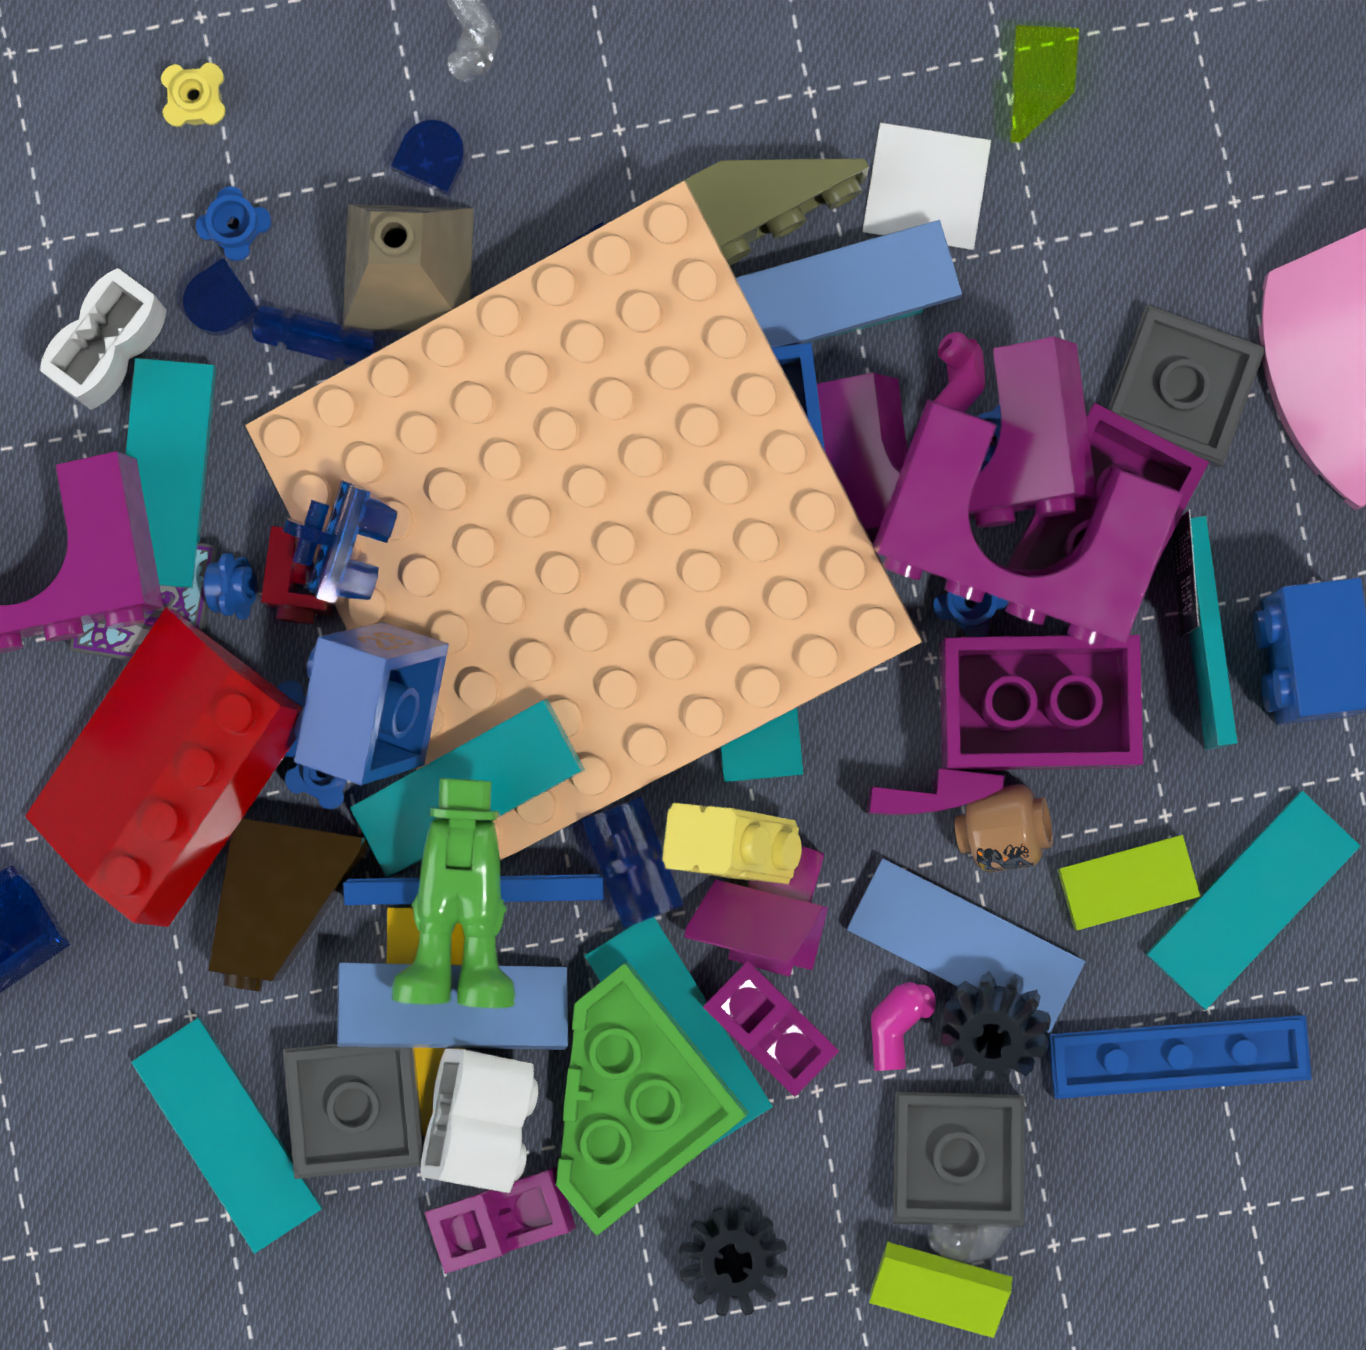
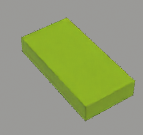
M1183 835L1057 869L1075 931L1201 897Z
M887 1242L871 1288L869 1303L994 1338L1011 1294L1013 1277Z

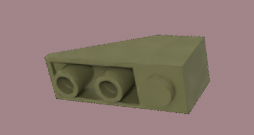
M865 158L721 160L683 181L687 182L730 266L746 257L752 251L749 244L769 233H771L774 239L782 238L803 226L807 222L804 214L825 203L830 210L836 209L856 198L862 193L860 184L866 182L869 165Z

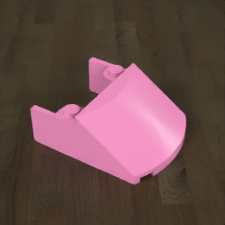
M1366 228L1270 271L1264 278L1262 291H1264L1261 313L1262 324L1259 326L1260 346L1265 347L1262 363L1267 385L1276 411L1288 436L1316 476L1320 474L1335 491L1346 499L1343 502L1354 510L1366 506Z

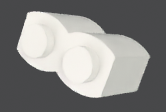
M115 269L104 275L90 289L82 304L79 320L64 327L52 339L43 355L40 371L90 410L107 401L119 388L127 371L128 360L141 354L156 339L165 321L166 308L154 294L120 269Z
M463 1049L444 1050L435 1081L433 1114L423 1145L421 1177L510 1193L514 1181L521 1177L526 1164L527 1152L524 1143H522L521 1128L525 1118L533 1112L538 1099V1084L533 1078L534 1068L532 1063Z

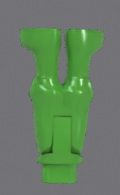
M440 778L438 807H430V816L437 819L432 820L427 833L418 894L412 902L414 921L420 932L419 945L413 964L395 975L391 996L393 1001L427 1005L444 1004L451 1001L453 981L451 971V938L455 925L459 923L464 934V949L457 988V1003L463 1006L478 1008H508L515 1006L516 991L514 981L500 970L496 953V936L502 927L507 908L501 897L499 844L495 823H493L494 820L498 819L499 811L490 810L492 781Z

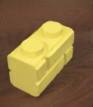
M673 803L671 809H668L662 861L667 869L734 879L789 884L791 878H793L794 869L801 858L802 846L798 835L799 827H797L796 820L732 808Z

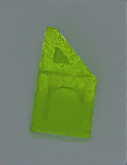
M1015 25L1009 143H1021L1056 109H1059L1068 101L1075 92L1079 28Z

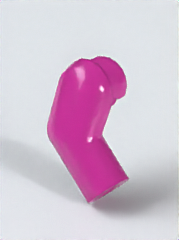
M954 332L945 336L938 347V356L947 364L949 384L934 401L966 412L985 388L983 350L975 339H968L963 333Z
M913 982L898 985L873 1010L871 1015L874 1071L906 1069L904 1034L921 1017L929 1018L936 1008V996L929 986L924 984L916 985Z

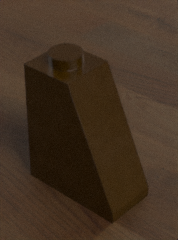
M242 818L231 836L208 971L224 973L223 986L261 992L263 980L280 981L344 887V882H347V879L350 878L366 854L367 840L360 837Z

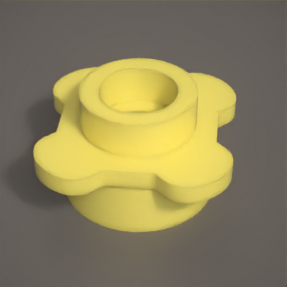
M205 63L200 69H183L179 65H171L164 70L161 81L167 88L168 103L163 108V116L170 125L174 127H181L185 123L191 125H202L205 123L216 125L222 121L226 109L222 104L219 86L224 81V74L217 65ZM197 90L199 97L196 100H190L188 98L189 91Z

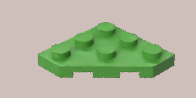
M629 961L621 965L574 1004L572 1024L574 1033L571 1063L567 1073L563 1121L565 1122L556 1186L596 1236L749 1114L748 1110Z

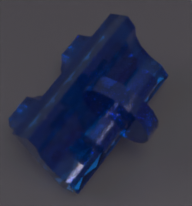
M341 480L326 529L323 528L330 505L311 500L305 522L286 518L282 530L299 538L292 560L296 563L311 566L317 544L321 545L307 589L316 593V598L335 604L338 596L370 600L372 598L378 579L379 567L372 563L351 558L357 535L387 543L391 537L398 511L371 497V492L358 484Z
M642 797L582 820L623 928L684 905L670 869L665 867L662 861L663 850Z

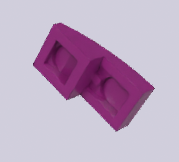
M938 769L934 775L932 794L871 787L868 794L866 814L906 816L935 813L957 808L1003 789L1004 776Z
M749 961L703 1006L794 1097L840 1052Z
M553 1167L514 1181L510 1193L487 1189L424 1212L444 1273L447 1274L503 1256L512 1250L574 1230L576 1225L567 1198L556 1186L557 1168Z

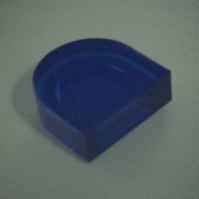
M440 120L422 121L414 125L406 133L392 161V171L446 196H450L465 163V149L462 139L456 129L446 122Z
M222 258L196 275L189 282L184 292L183 305L186 315L196 328L209 335L222 336L232 333L261 314L225 258Z

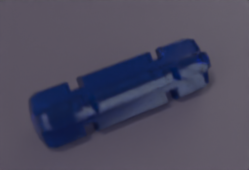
M268 306L258 308L252 324L253 339L257 342L275 347L279 345V342H282L286 345L287 350L331 361L341 357L344 360V364L350 366L374 354L376 349L375 336L371 332L351 328L349 333L344 332L342 325L293 313L291 318L284 315V310Z

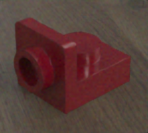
M271 526L261 602L268 608L277 609L276 619L280 621L313 625L315 614L331 616L333 603L328 598L297 594L298 584L307 585L309 582L312 567V547L303 546V535L297 529Z

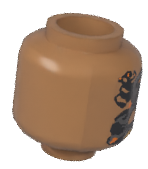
M1024 784L1003 786V789L985 798L966 804V814L955 817V833L960 852H971L976 865L985 872L1035 866L1042 857L1043 849L1051 848L1053 844L1052 822L1047 801L1044 797L1036 798L1033 791Z

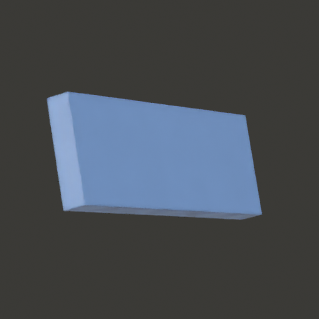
M940 220L736 278L771 348L807 343L962 297V291Z
M883 858L880 860L846 928L847 931L957 987L964 981H967L979 988L982 975L988 971L995 978L997 986L1005 987L1006 980L1016 974L1017 979H1019L1017 990L1019 994L1038 990L1041 998L1037 1010L1049 1012L1051 1018L1050 1028L1046 1031L1048 1033L1051 1032L1086 962Z
M339 963L337 1047L565 1050L568 1047L567 967L499 966L500 970L514 981L516 991L515 1006L508 1008H478L463 1006L457 1003V988L462 965H451L453 977L451 1001L432 1005L401 1003L391 999L395 975L412 964Z

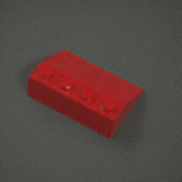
M165 607L25 817L90 889L130 921L136 924L169 927L295 742V725L303 707L172 608Z

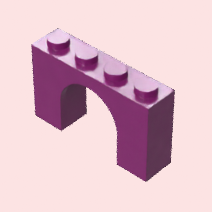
M1053 336L993 348L1001 408V434L994 455L986 467L978 474L969 501V520L975 519L976 527H994L1014 523V512L1036 508L1037 517L1059 516L1076 512L1075 501L1097 497L1077 344ZM873 372L817 384L825 453L872 544L875 542L908 453L899 380Z
M928 399L873 544V548L878 554L886 556L883 567L915 580L921 579L924 570L948 579L945 590L972 601L981 603L985 592L1009 601L1006 612L1036 624L1043 625L1046 615L1071 623L1067 634L1100 647L1105 646L1108 637L1126 643L1183 493L1111 466L1086 533L1069 555L1055 564L1040 569L1017 570L1004 567L990 560L982 553L971 532L968 515L971 492L996 425Z
M115 451L56 464L68 534L65 560L57 577L39 595L18 604H0V654L22 649V638L44 634L45 641L47 642L73 639L84 635L83 625L105 621L107 629L134 626L145 622L143 612L164 608L137 459Z

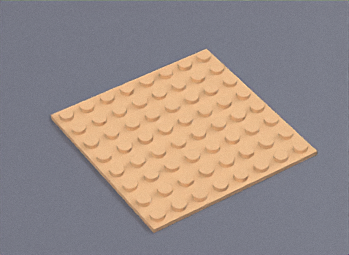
M685 181L245 425L297 530L303 535L305 546L312 547V560L316 568L342 486L347 484L355 487L325 582V586L347 630L384 622L449 643L424 766L544 699L549 700L585 771L493 821L498 838L500 861L922 643L887 571L883 567L876 550L873 548L868 534Z

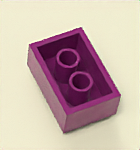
M1094 403L1087 411L1086 418L1097 497L1075 501L1076 512L1065 515L1037 517L1035 509L1005 567L1017 570L1040 569L1055 564L1069 555L1086 533L1111 466L1183 493L1159 555L1160 558L1209 462Z
M1129 635L1126 643L1108 637L1104 647L1085 642L1073 636L944 638L939 644L942 769L957 771L1133 769L1143 765L1140 635Z

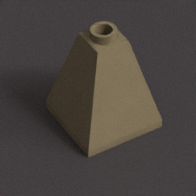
M348 204L343 329L413 332L471 300L474 209Z

